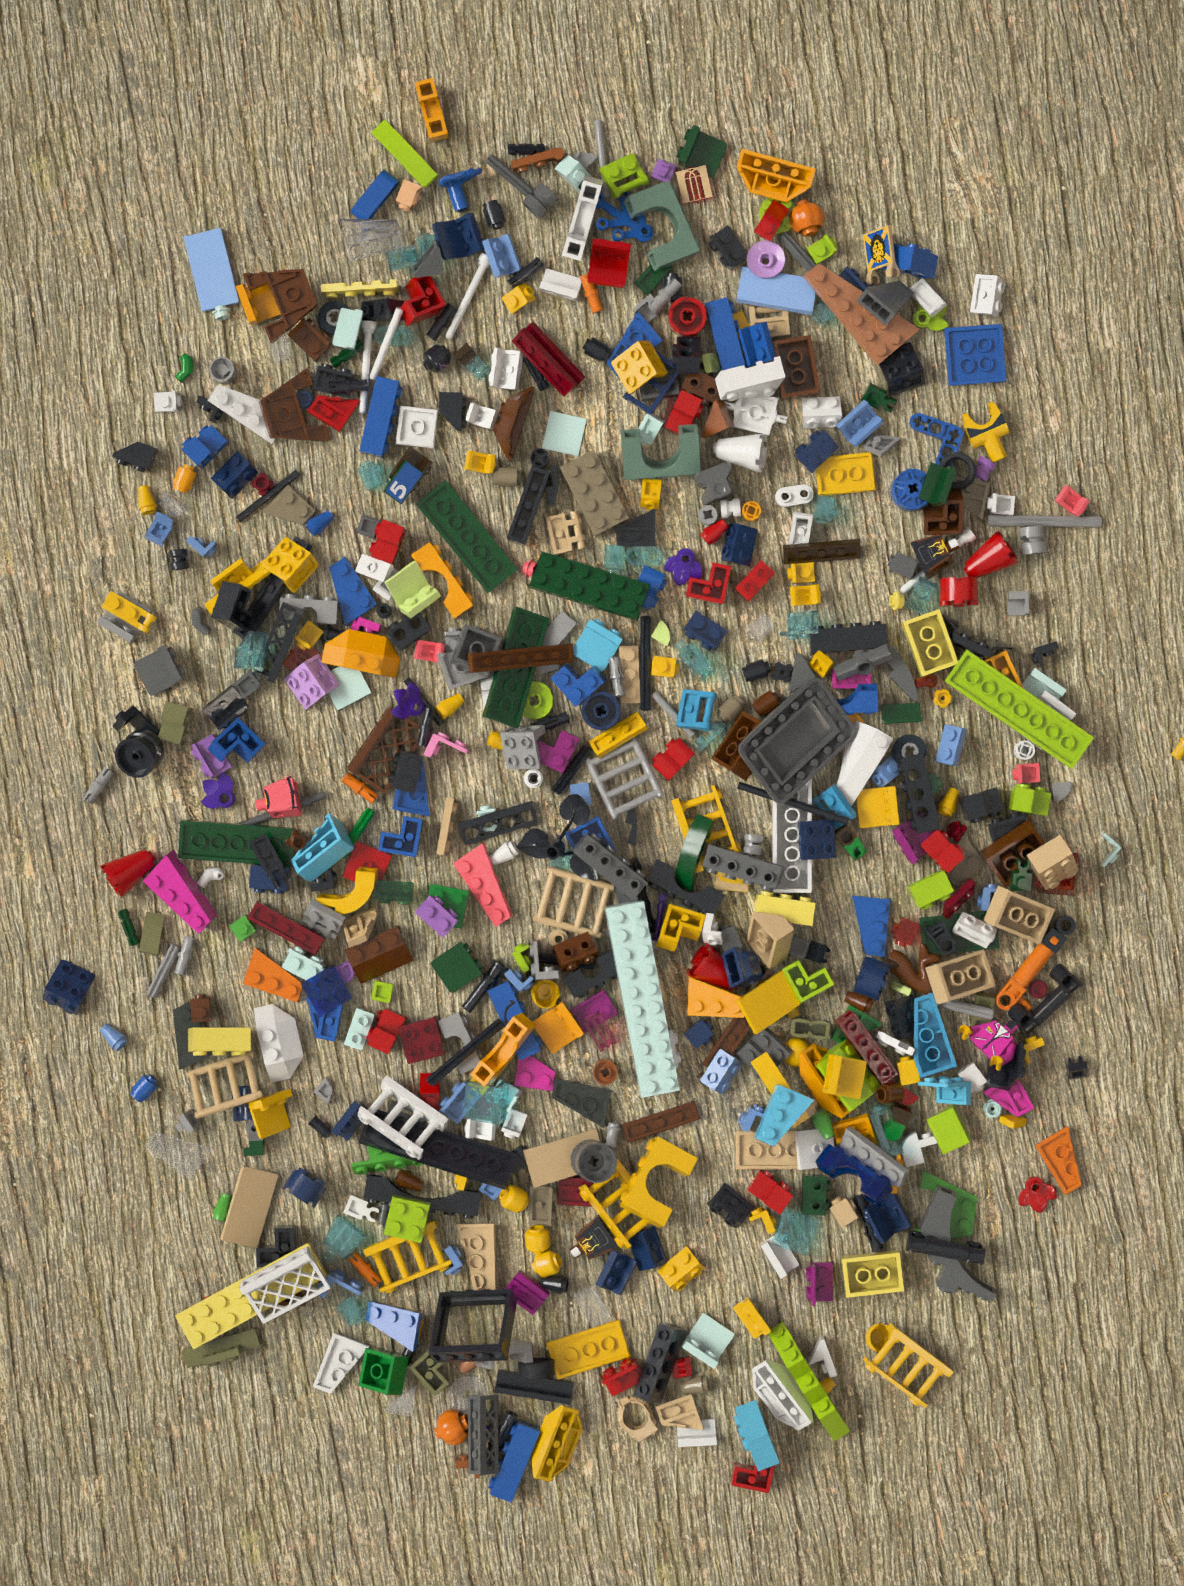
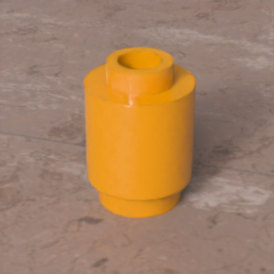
M186 464L183 467L179 466L173 481V489L187 494L188 490H191L197 475L194 472L195 468Z

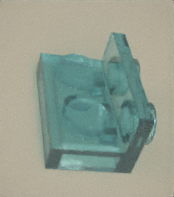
M818 611L787 613L788 631L780 632V636H787V640L811 638V634H818Z

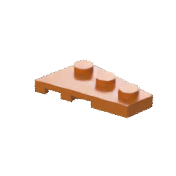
M1068 1126L1063 1127L1034 1145L1064 1195L1081 1186Z

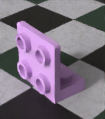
M319 654L304 661L284 678L305 710L324 695L340 686L327 665L321 662L322 658Z

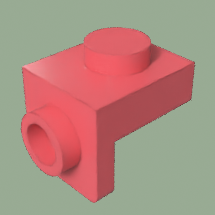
M1067 485L1064 486L1054 500L1067 512L1078 517L1085 512L1090 502Z
M416 640L414 659L439 662L436 654L446 653L445 644Z
M1039 763L1015 765V769H1012L1013 780H1016V784L1040 782Z

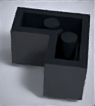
M223 581L211 618L231 630L250 633L256 616L246 609L251 590L242 584Z
M997 787L958 798L965 821L970 820L971 823L984 820L983 816L987 814L989 818L1000 815L999 811L1004 810Z
M296 1225L276 1226L274 1228L275 1245H258L256 1247V1268L264 1267L297 1249Z

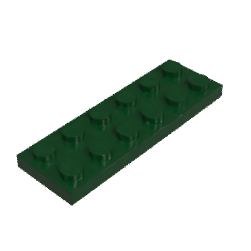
M446 480L416 503L418 508L488 594L518 570Z
M542 551L529 588L638 621L650 589V584Z
M517 606L513 607L501 650L542 646L550 618ZM536 666L495 670L482 717L513 728H519Z
M181 819L178 858L260 864L249 842L266 833L283 866L293 867L291 860L294 857V851L291 846L286 845L285 841L287 838H290L292 831L296 830V828Z

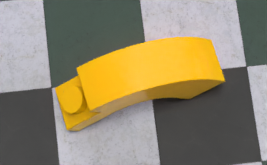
M359 867L356 870L353 891L344 895L320 893L316 901L330 909L335 907V911L339 914H346L357 910L372 895L377 884L378 868Z

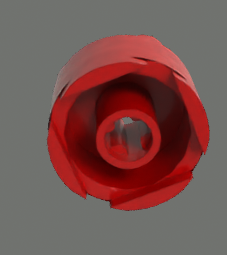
M681 297L671 305L668 313V324L672 332L677 336L695 337L705 327L707 319L706 309L698 299ZM684 314L687 316L691 315V321H684Z
M977 577L941 578L939 583L940 606L946 607L953 604V607H965V603H967V606L978 605Z

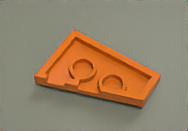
M255 947L243 984L298 1002L304 984Z

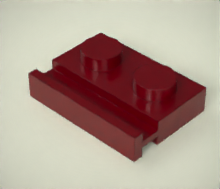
M969 878L944 903L942 915L947 920L974 895L975 882Z
M568 1177L559 1180L557 1205L592 1207L589 1201H584L579 1193L581 1191L578 1187L585 1184L589 1188L594 1183L581 1177Z

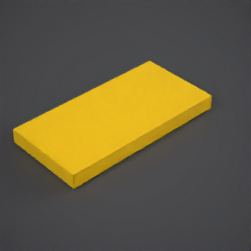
M619 1319L546 1342L550 1357L555 1362V1373L558 1380L631 1357Z

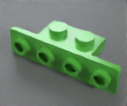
M368 1146L370 1160L351 1163L353 1174L365 1175L373 1171L384 1172L391 1168L402 1169L409 1165L421 1166L423 1164Z

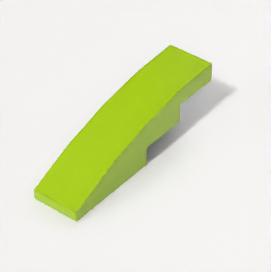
M386 120L381 122L371 132L424 189L438 177L437 173Z

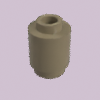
M500 467L498 470H494L495 485L509 487L518 486V482H522V472L518 471L517 467Z
M736 694L733 697L730 696L719 707L718 711L720 713L718 716L725 723L727 721L732 723L744 710L746 704Z

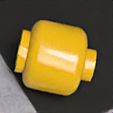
M509 1185L505 1190L502 1189L499 1195L501 1206L514 1213L525 1210L529 1203L527 1192L515 1185Z
M532 1225L525 1232V1244L528 1251L539 1255L550 1248V1234L543 1225Z
M552 1250L536 1255L532 1263L534 1272L538 1273L542 1278L557 1274L562 1267L560 1255Z

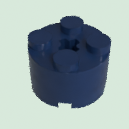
M603 691L595 692L589 695L583 702L582 716L589 727L595 730H607L617 723L620 716V706L612 694ZM601 706H604L606 714L598 716L596 708H601Z
M865 956L853 992L879 1001L891 964Z
M300 1167L298 1170L294 1168L282 1189L286 1190L288 1187L290 1194L306 1204L309 1201L312 1202L311 1207L315 1208L327 1189L324 1187L326 1183L317 1177L314 1180L309 1178V1172Z

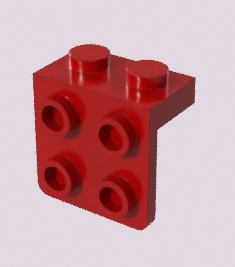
M593 238L587 282L624 288L631 244Z

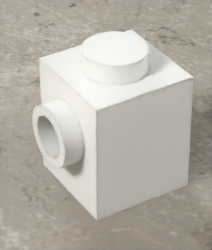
M970 1062L956 1072L959 1077H963V1081H971V1093L974 1091L978 1093L985 1087L984 1084L987 1080L973 1062Z

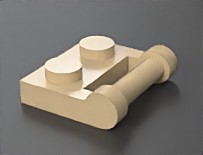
M748 305L750 326L767 321L771 338L790 336L788 311ZM782 312L780 317L756 319L755 315Z

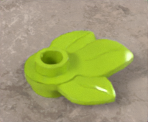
M918 303V310L913 315L914 324L919 328L928 327L932 331L943 330L948 326L947 322L942 318L947 311L948 304L946 303V307L931 317ZM919 316H925L926 320L921 322Z

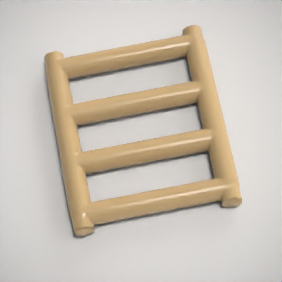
M548 866V877L538 913L533 917V921L577 934L588 931L592 938L601 939L600 929L605 915L604 907L607 906L610 893L615 889V886L609 882L601 880L595 882L582 878L573 872ZM558 876L567 880L556 919L545 917L555 877ZM576 881L584 883L585 887L575 923L570 924L563 922L573 883ZM592 886L604 889L593 930L581 927Z
M253 1051L246 1052V1055L233 1056L186 1072V1076L191 1081L197 1110L195 1112L196 1119L263 1097V1093L258 1088L252 1061L254 1057ZM245 1061L252 1092L244 1096L240 1095L234 1064ZM226 1067L233 1099L222 1103L216 1070ZM208 1073L215 1105L204 1109L197 1076Z

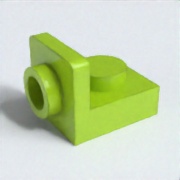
M826 234L822 239L807 247L806 250L817 265L836 254V247L838 246L833 237L829 238Z
M524 942L515 946V951L512 952L523 973L530 970L529 965L531 964L528 956L521 953L530 947L529 943L525 945Z

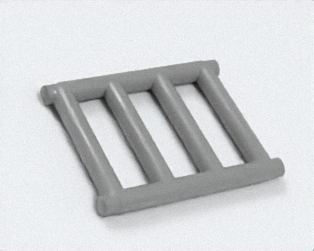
M637 737L632 738L629 742L617 747L601 758L595 757L591 759L589 757L585 760L613 820L618 819L620 814L656 797H664L662 788ZM634 748L638 756L637 758L599 775L596 765ZM640 764L642 765L646 774L607 791L603 782ZM650 781L654 789L653 791L615 808L611 798Z

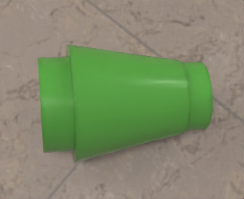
M823 1110L811 1116L813 1119L812 1123L825 1140L835 1136L829 1113L827 1114Z
M222 1193L212 1212L214 1214L212 1219L225 1222L232 1200L231 1195Z

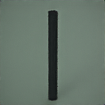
M295 469L266 492V495L261 496L238 514L236 518L241 523L300 476L298 471Z

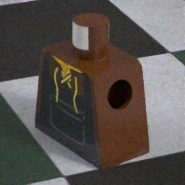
M941 534L911 542L927 579L932 578L951 565L953 560L950 553L960 548L955 538L944 542Z
M597 1214L576 1233L575 1239L578 1244L570 1248V1251L575 1259L585 1253L590 1260L616 1249L618 1245Z

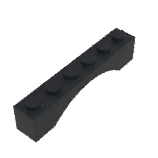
M368 1173L364 1198L368 1199L367 1202L379 1204V1201L387 1202L386 1205L390 1206L392 1196L395 1194L430 1202L429 1212L432 1213L440 1210L444 1211L443 1214L455 1216V1213H459L464 1218L473 1219L474 1216H478L482 1192L464 1189V1191L459 1190L445 1197L423 1198L403 1191L387 1176Z

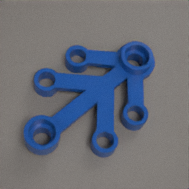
M628 191L625 192V193H622V194H625V195H626V198L629 196V192H628ZM600 193V201L597 202L595 209L602 208L616 219L607 220L599 218L596 223L598 230L604 231L607 228L628 226L632 229L624 232L621 229H615L612 233V239L615 242L636 238L640 242H648L652 239L654 232L652 227L646 224L644 214L637 217L638 223L630 218L623 202L626 198L621 196L617 198L620 201L621 212L606 202L604 196ZM603 222L605 223V226L602 227L599 225V223ZM641 230L647 231V234H643ZM615 233H619L621 237H616Z

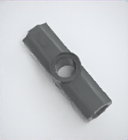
M884 644L870 651L858 650L853 654V658L836 664L833 668L838 680L841 681L857 673L867 675L873 671L874 666L893 659L888 645Z

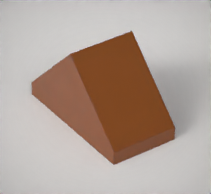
M723 400L713 402L701 436L702 438L711 437L734 427Z

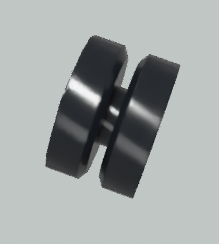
M137 729L118 744L115 749V760L120 770L126 775L141 778L148 775L161 763L165 750L162 741L156 734L146 729Z

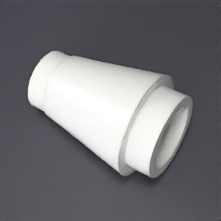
M530 769L524 775V782L530 788H537L543 782V775L537 769ZM532 775L537 776L538 780L536 782L530 780Z
M506 841L490 857L493 864L497 865L516 858L519 850L513 841Z

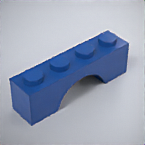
M877 683L858 684L850 696L836 699L846 715H853L855 713L873 714L878 712Z

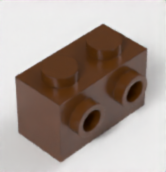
M701 371L700 374H688L681 387V390L702 399V404L707 407H711L713 402L720 398L715 378Z
M587 931L554 945L552 953L561 971L570 972L583 963L590 964L595 961L598 950Z

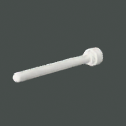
M481 253L478 258L479 267L446 333L447 339L453 338L485 270L490 266L488 257L484 253Z
M375 321L361 322V329L365 333L361 380L367 379V385L361 386H369L372 334H374V330L377 327V322ZM360 391L359 411L362 414L367 411L368 391Z
M966 527L962 530V534L959 535L960 538L956 541L959 547H961L963 544L972 543L976 536ZM923 569L900 588L901 593H907L926 577Z

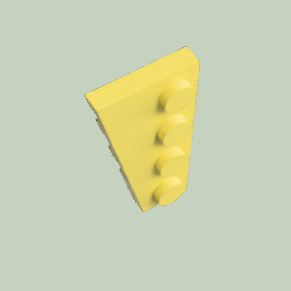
M396 279L390 280V284H386V282L381 280L373 281L371 285H367L365 282H354L352 286H348V283L321 284V293L326 295V298H336L337 295L345 294V297H356V294L374 297L377 293H383V296H395V293H399V284Z

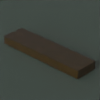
M860 539L783 545L784 565L860 559Z

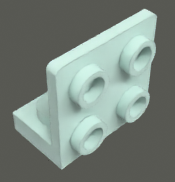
M299 946L289 948V954L282 968L316 985L327 965L323 963L324 959L317 955H312L311 957L306 954V950Z
M702 1313L683 1341L682 1348L715 1369L719 1363V1357L734 1337V1333L707 1314Z

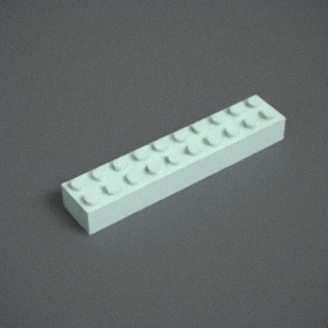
M637 900L604 907L640 1096L644 1098L679 1091L644 901Z

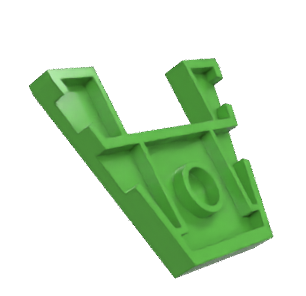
M922 1170L921 1189L935 1190L938 1184L956 1193L950 1221L951 1239L972 1235L977 1196ZM914 1227V1231L921 1232L920 1228Z

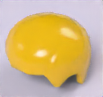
M541 979L534 983L531 989V996L533 1002L538 1007L549 1009L556 1006V1002L560 997L558 985L553 980Z
M791 1037L785 1044L793 1052L784 1062L790 1067H800L799 1053L810 1045L804 1038Z
M877 1323L867 1329L865 1341L871 1350L879 1352L890 1338V1333L886 1329L888 1325Z

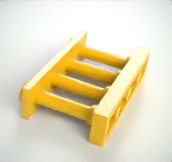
M715 785L710 786L711 793L685 802L683 800L679 801V798L671 800L685 839L694 819H686L683 812H686L688 808L715 799L719 810L703 816L712 820L722 818L725 828L711 833L710 838L706 839L705 843L728 835L731 847H728V849L742 853L739 842L735 843L721 805L720 799L723 796L720 788H715ZM701 855L696 873L704 871L702 865L705 856Z
M616 1159L617 1166L610 1179L602 1183H594L589 1188L585 1184L578 1188L581 1191L579 1194L583 1200L589 1201L616 1237L614 1239L616 1244L620 1248L628 1249L631 1247L628 1240L646 1225H651V1223L642 1219L622 1234L616 1225L631 1214V1212L623 1209L612 1219L606 1213L605 1209L619 1199L624 1190H628L630 1186L628 1181L631 1175L619 1159ZM618 1177L622 1183L621 1187L599 1203L593 1194L610 1180Z
M436 1219L426 1223L424 1232L438 1262L432 1266H426L418 1243L391 1236L364 1247L365 1256L371 1255V1258H374L384 1285L379 1288L380 1293L383 1291L386 1294L393 1292L398 1285L435 1270L442 1272L450 1268L449 1265L452 1262L450 1259H444L434 1234L435 1229L438 1227ZM404 1241L410 1244L420 1271L410 1275L398 1248L400 1247L399 1243ZM387 1248L389 1251H392L402 1278L391 1281L381 1257V1251Z
M890 1323L886 1328L890 1333V1338L872 1361L864 1356L865 1367L873 1374L878 1372L911 1397L909 1400L917 1407L921 1405L926 1408L928 1405L922 1399L939 1376L942 1377L944 1374L949 1378L953 1371L948 1365ZM901 1341L905 1344L904 1350L888 1371L885 1372L878 1365L894 1344ZM914 1352L917 1353L919 1361L905 1379L900 1383L893 1378L908 1356ZM930 1363L934 1366V1371L916 1394L907 1387L921 1369Z

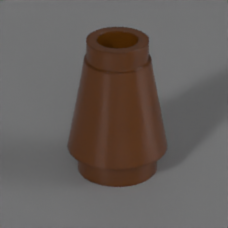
M850 991L847 992L844 1002L863 1013H869L874 999Z
M400 1169L394 1183L398 1184V1187L418 1192L421 1191L424 1185V1181L407 1169Z

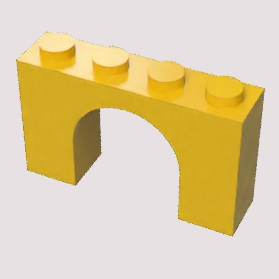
M658 1136L648 1141L645 1147L647 1152L645 1156H641L637 1163L639 1168L636 1174L633 1173L628 1181L630 1186L628 1190H624L620 1197L622 1201L620 1207L661 1228L665 1226L673 1209L656 1201L648 1193L646 1178L649 1171L659 1165L665 1166L686 1177L691 1174L698 1158Z

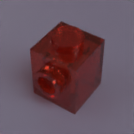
M901 917L899 923H894L891 930L892 938L896 939L895 944L904 948L906 945L911 946L920 925Z

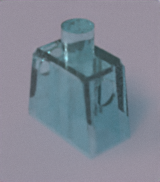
M680 639L674 645L680 652L678 654L680 660L700 682L715 670L712 663L693 643L688 645L684 639Z
M337 1214L322 1243L328 1248L322 1257L329 1263H332L337 1255L345 1259L365 1240L367 1235Z

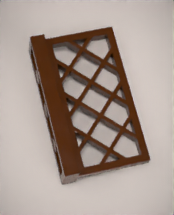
M388 705L346 768L383 794H386L389 790L390 783L388 782L383 789L377 785L376 777L387 775L388 778L390 772L388 771L387 761L394 759V757L386 758L384 748L395 746L396 753H399L397 745L408 743L409 752L414 753L418 747L416 745L418 738L410 740L408 729L417 728L420 730L419 725L408 717L404 719V728L394 729L393 721L396 717L391 713L393 707ZM406 730L408 740L397 742L395 732ZM392 732L394 743L383 745L382 737L384 734ZM382 748L384 759L373 761L371 753L375 749ZM384 762L386 772L375 774L373 764ZM371 764L373 775L364 776L359 773L364 765Z

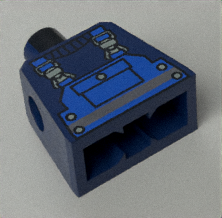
M734 947L721 954L730 988L750 986L762 979L765 968L763 965H759L758 957L755 953Z

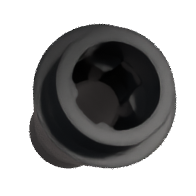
M564 1275L540 1278V1285L545 1289L558 1294L567 1293L569 1279L564 1277Z

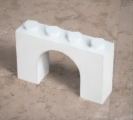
M587 175L584 176L562 256L581 261L603 180Z

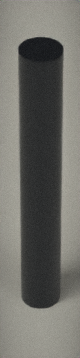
M410 677L403 681L407 687L410 682L415 684ZM420 691V699L423 701L424 707L434 709ZM436 711L434 721L438 726H441L445 721Z

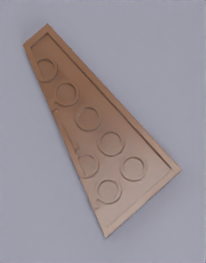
M817 264L803 276L876 366L920 330L897 314L885 326L857 302L863 293L861 290L821 264Z

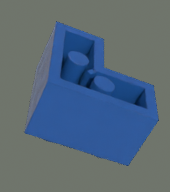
M893 244L895 261L900 274H909L917 278H935L938 256L932 254L931 250L919 249V245L908 244V247L902 244Z
M206 425L199 431L198 437L187 438L182 444L184 447L181 450L198 467L203 469L229 442L212 425L209 427Z
M569 664L563 666L551 677V680L575 707L580 705L607 681L596 666L590 668L580 677Z
M237 718L211 742L208 750L220 762L224 761L235 751L242 759L249 763L262 751L265 743L243 721Z
M404 816L400 834L382 831L378 851L417 857L424 819Z
M599 816L565 834L572 849L584 834L588 832L589 834L595 833L602 839L600 843L605 847L610 845L616 850Z

